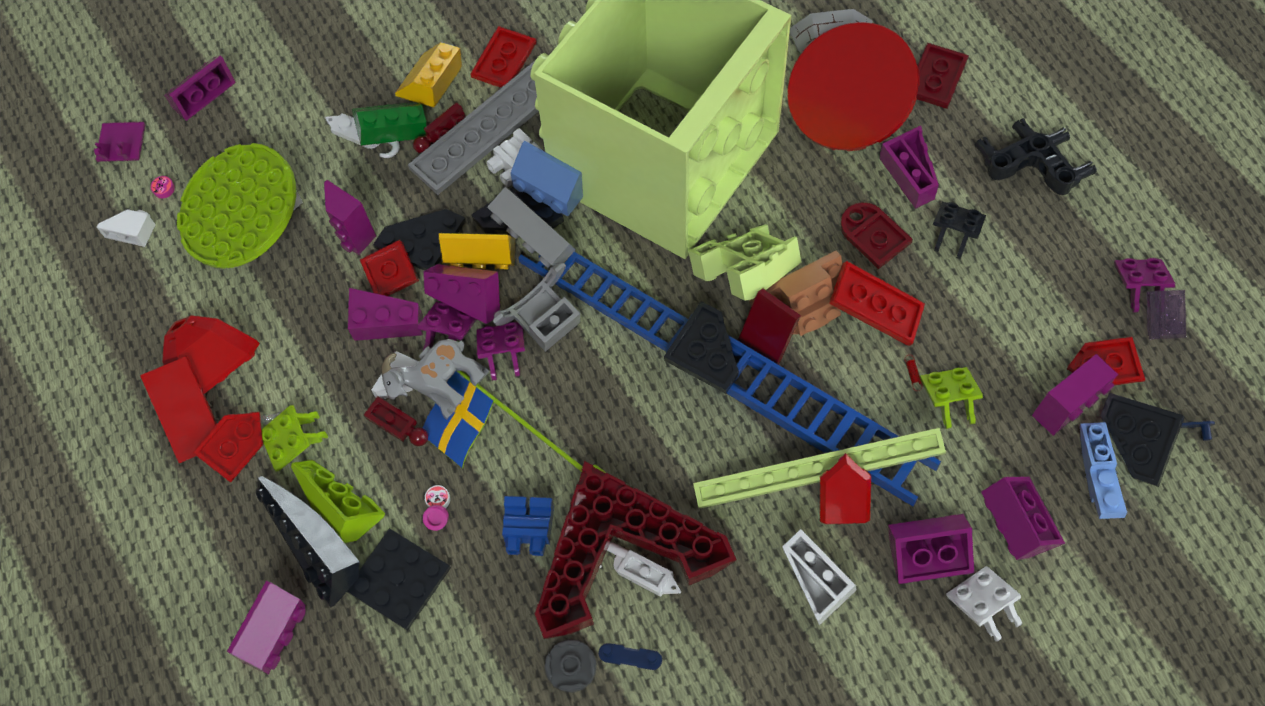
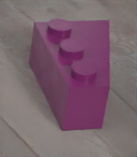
M441 264L423 271L425 294L485 324L491 322L494 319L495 313L500 311L499 277L497 271Z
M349 288L348 331L354 341L423 335V330L418 329V324L423 319L418 303Z

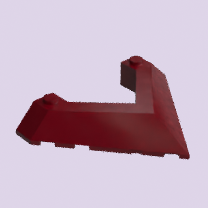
M584 461L580 479L576 485L570 509L555 549L554 558L543 586V592L535 611V617L544 639L569 635L594 625L585 600L613 536L678 562L689 586L712 577L737 559L725 535L707 528L703 523L675 511L671 506L635 487H630L624 481L607 472L604 473L593 467L592 464Z

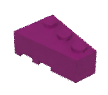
M921 125L883 143L879 158L915 209L935 200L939 186L932 161H930L927 152V144L924 142Z
M1096 354L1050 390L1032 416L1054 436L1070 421L1076 420L1083 413V409L1092 407L1099 400L1098 396L1101 393L1104 396L1109 393L1115 386L1112 382L1118 374Z

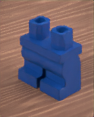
M504 496L505 512L502 536L505 541L507 554H520L521 543L530 544V555L543 556L546 544H550L554 513L552 498L530 497V503L528 504L527 497Z

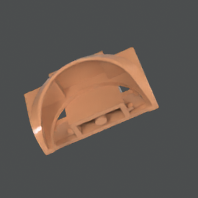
M837 251L781 278L766 290L801 315L793 334L802 336L823 327L831 320L841 316L840 309L829 304L842 267V258ZM755 298L749 300L751 307L754 303Z

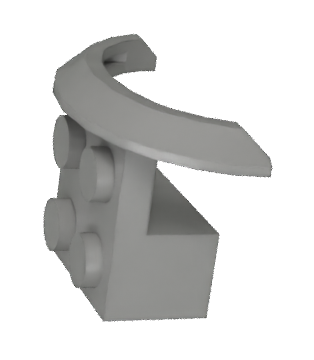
M564 263L553 265L544 279L524 298L505 310L497 311L493 319L494 324L501 326L515 319L546 352L580 323V312L565 297L560 299L551 289L563 274L566 265Z

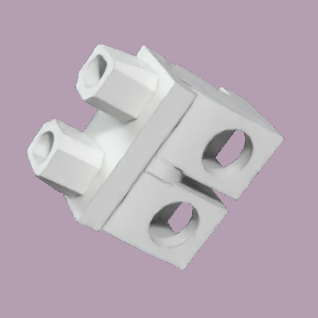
M520 128L513 132L511 139L493 149L494 156L487 161L488 169L493 174L502 168L505 170L500 174V179L506 187L512 185L510 172L522 143L526 141L541 149L535 142L532 143V140Z

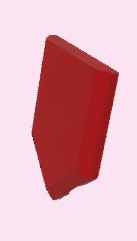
M1133 337L1084 343L1067 367V370L1073 373L1097 354L1118 374L1112 382L1114 385L1145 382Z
M260 412L224 415L192 453L231 483L263 446Z
M845 453L838 459L839 462L820 476V522L824 524H853L870 521L871 474L857 465Z

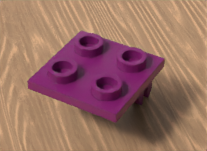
M144 122L102 123L99 142L95 143L97 148H94L96 161L140 160L146 124Z
M1132 258L1115 260L1114 265L1126 289L1131 288L1130 305L1133 308L1132 312H1139L1141 286H1155L1154 304L1155 308H1157L1156 312H1162L1164 309L1165 288H1175L1176 284L1163 260L1157 258H1148L1147 260H1135Z
M436 301L418 324V329L426 331L423 350L427 346L433 347L436 332L448 335V339L462 340L477 319L443 302Z
M509 322L501 326H486L482 329H477L478 359L488 358L492 381L497 380L493 354L511 351L515 376H520L517 352L525 351L523 327L519 323Z

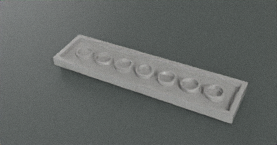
M534 62L408 164L409 170L439 195L539 112L535 108L537 98L535 81L530 76Z

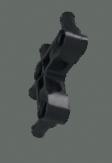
M1022 118L1012 126L1022 140L1001 150H995L987 137H983L982 140L979 139L974 144L975 148L984 157V164L988 168L987 173L992 179H1006L1027 166H1033L1044 177L1046 185L1058 195L1068 194L1072 188L1079 185L1082 179L1097 172L1096 166L1092 165V161H1087L1073 168L1058 150L1057 145L1070 140V134L1068 131L1065 132L1066 128L1064 127L1049 135L1037 133Z

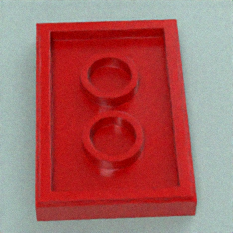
M498 26L470 73L471 78L502 88L519 74L537 43L536 39Z

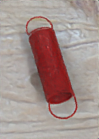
M915 359L906 362L911 383L913 385L919 382L920 385L921 379Z

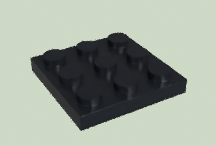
M389 528L359 570L358 580L347 593L408 631L451 567Z

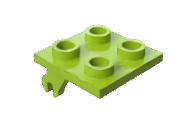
M967 367L932 372L920 376L921 382L934 407H941L942 420L946 429L952 427L949 403L964 400L969 424H975L973 400L982 399L983 394Z
M290 405L261 429L262 440L275 472L284 468L311 444L320 443L323 441L322 438H328L325 431L303 433L300 426L315 422L314 418L319 419L318 412L297 413L294 405Z

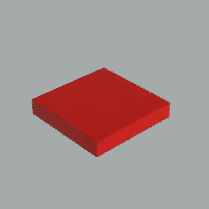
M401 240L360 259L369 284L375 294L390 296L419 281Z

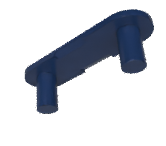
M1215 421L1182 423L1181 428L1201 427L1203 441L1212 440L1210 426L1215 425Z
M606 643L600 647L598 652L600 659L606 663L625 664L648 670H656L662 664L661 654L654 650L642 648L639 650L627 648L623 645Z

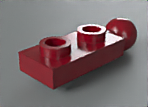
M455 103L424 128L426 136H418L414 139V150L417 153L424 152L430 147V143H435L466 117L462 106Z
M377 397L363 414L367 420L402 442L407 436H409V440L414 446H423L428 441V433L424 428H414L417 424L414 418L380 397Z

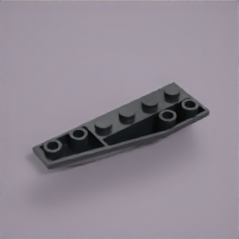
M263 476L258 477V488L255 490L256 496L263 503L302 568L305 579L308 583L314 585L321 600L324 599L330 607L335 606L358 580L359 560L335 530L317 512L283 487Z

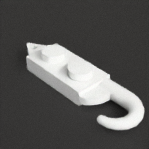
M343 113L340 116L325 117L333 134L360 145L353 117ZM399 141L389 142L392 145V150L388 153H380L379 156L382 158L395 156L400 149ZM380 144L364 145L363 147L372 149Z
M613 542L610 543L607 551L616 555L613 565L618 575L660 597L662 594L681 593L673 578L672 571L631 550H627Z

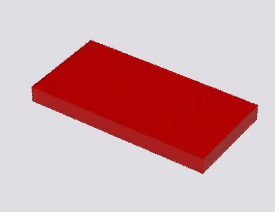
M848 261L842 264L829 303L909 346L914 342L925 303Z
M185 356L140 375L178 463L196 457L192 452L217 424L188 357Z

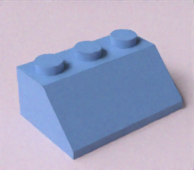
M526 141L522 143L510 172L513 187L519 192L524 191L531 195L535 201L547 204L556 213L569 216L583 198L582 172Z

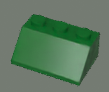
M407 102L352 109L360 146L414 140L418 136L425 137L424 128H426L427 122L420 103Z

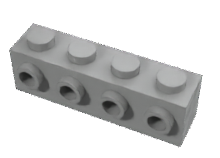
M506 187L488 205L487 208L493 212L490 217L499 225L504 222L508 226L506 231L515 239L521 237L525 241L522 245L530 253L533 254L536 251L541 256L538 260L547 268L551 265L564 263L575 251L562 236Z

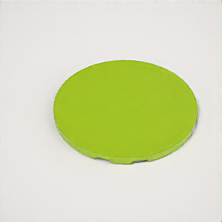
M252 143L251 145L238 144L224 149V152L218 156H212L192 176L180 200L182 205L180 212L177 213V230L180 231V241L183 247L199 262L210 267L224 269L244 265L265 253L278 240L287 227L296 201V180L292 168L284 157L268 146Z

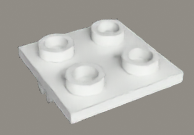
M987 566L946 593L947 597L979 627L984 624L987 632L991 637L994 636L996 642L1001 639V635L995 626L992 616L1000 610L1004 609L1011 622L1014 621L1016 627L1022 624L1013 603L1021 598V595Z

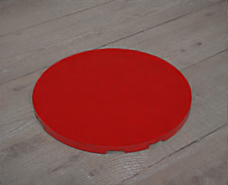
M856 22L830 29L806 47L793 67L788 84V105L791 115L800 130L810 140L824 148L857 151L866 149V147L877 142L880 143L895 133L913 110L917 100L918 86L920 85L916 59L907 43L897 33L884 26L874 23Z

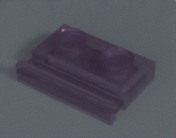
M1185 290L1147 291L1148 339L1186 338Z

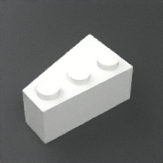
M799 530L783 546L789 563L820 625L856 591V585L802 530Z

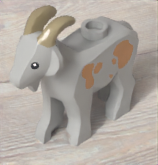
M451 339L438 341L432 348L427 346L419 355L421 360L416 366L392 368L390 364L395 361L397 356L396 353H392L384 359L381 367L383 385L389 399L394 400L399 395L407 397L408 394L402 388L403 385H406L432 399L440 407L441 413L446 420L465 398L447 383L454 372L465 371L470 376L471 383L476 386L489 373V370L474 359L467 358L462 354L464 350L463 341L457 342Z

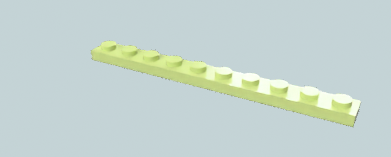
M940 428L696 482L693 484L698 508L701 509L820 482V476L839 462L838 459L845 453L866 471L946 454Z

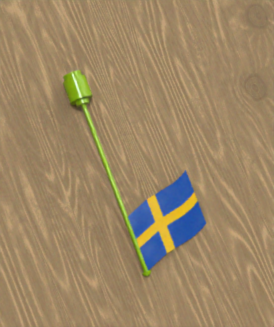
M455 371L447 383L456 392L465 397L464 400L456 407V410L447 420L443 417L440 407L435 404L423 426L428 433V441L463 469L468 452L485 426L492 406L495 403L582 472L583 466L479 384L474 386L470 381V377L463 371ZM596 464L593 465V467H595V468H597L598 470H600V471L606 473L604 470H602V469H601L599 466H597Z

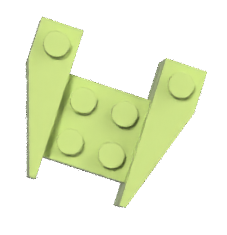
M766 224L752 228L750 232L740 237L732 234L727 236L728 240L717 243L716 240H711L688 250L695 276L704 281H711L716 279L718 275L727 272L731 294L744 301L754 299L758 291L762 288L767 290L801 263L797 237L794 236L786 241L780 240L769 234L768 225Z

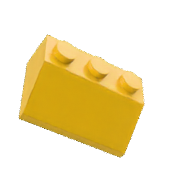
M440 42L423 53L395 92V96L435 107L462 67L460 47Z
M439 233L442 260L445 264L463 267V264L472 265L473 269H486V265H495V269L508 270L509 265L515 266V238L510 235Z

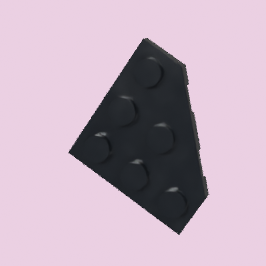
M514 187L509 189L551 228L554 229L564 222L563 215L553 211L547 204L535 201L531 195L524 191L519 192ZM491 202L472 214L473 220L485 233H494L495 230L508 229L504 222L499 225L490 217L493 212L487 207Z
M447 209L436 211L384 227L373 246L375 249L380 250L401 240L412 265L425 271L439 264L442 259L439 233L458 234L466 219Z
M701 301L664 355V361L727 394L739 375L738 367L734 359L722 312Z
M1109 393L1101 417L1106 422L1112 439L1125 461L1132 478L1159 487L1185 418L1184 415Z

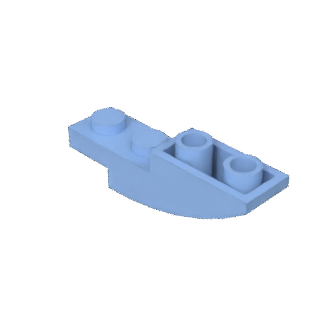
M1106 422L1081 423V448L1091 503L1095 502L1099 519L1125 518L1127 510L1115 471L1117 461Z

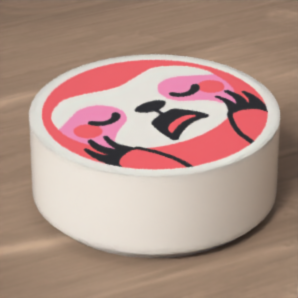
M435 485L427 490L425 502L428 507L441 505L447 508L450 503V494L445 487Z

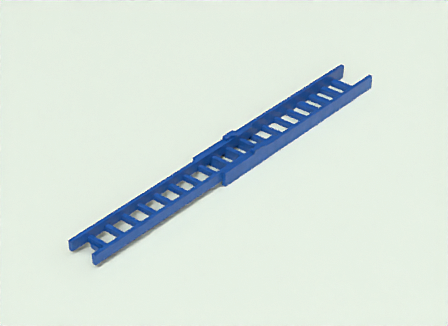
M573 252L564 263L566 265L565 270L555 283V285L665 352L668 351L689 320L576 252ZM523 255L518 257L521 264L542 277H545L549 272L543 268L545 265L540 261L536 264ZM577 262L587 268V270L573 286L564 281L562 277ZM595 273L605 279V281L593 297L580 289L591 275ZM613 284L624 292L612 308H609L599 302V300ZM632 295L642 301L643 304L629 320L617 312ZM652 307L662 314L651 329L647 331L637 325V322L647 309ZM668 318L682 325L669 343L655 335ZM729 336L733 355L739 360L737 363L739 375L747 365L760 373L748 390L733 383L727 394L820 451L829 453L840 450L837 446L853 423L865 429L854 447L869 444L874 435L882 440L899 437ZM771 373L783 381L765 405L752 397V395L767 374ZM790 384L803 392V395L789 415L785 417L772 408ZM809 397L824 406L808 429H805L793 422V420ZM832 409L844 418L829 440L825 441L815 435V432ZM935 457L903 463L892 481L880 474L882 468L867 472L871 474V482L914 507L918 496L901 487L917 461L934 471L938 470L941 461Z

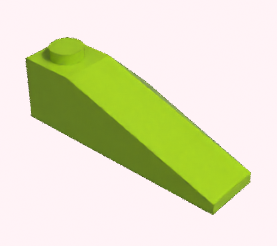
M308 460L292 463L291 468L312 509L335 530L344 543L357 541L384 518L385 513L371 498L366 495L360 498L351 492L354 487L350 484L344 485L335 482V475L315 461Z

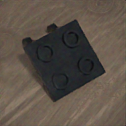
M942 201L933 222L934 226L941 228L934 251L939 252L947 228L965 233L956 257L961 260L968 237L978 239L986 215L981 214V212L975 209L968 210L959 207L955 203Z

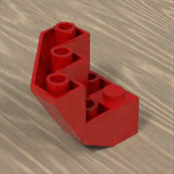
M191 315L174 322L165 334L162 362L163 365L187 356L203 394H205L216 384L224 381L230 373L243 363L252 359L260 343L220 319Z

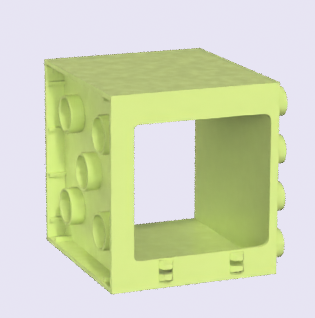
M588 0L585 14L577 23L569 21L563 27L557 47L550 55L541 54L535 60L530 74L536 86L537 98L535 108L540 114L541 127L539 136L544 141L545 152L582 172L583 198L580 202L686 259L689 255L688 250L695 247L779 132L791 15L761 0ZM645 89L688 111V114L670 137L619 112L636 90Z

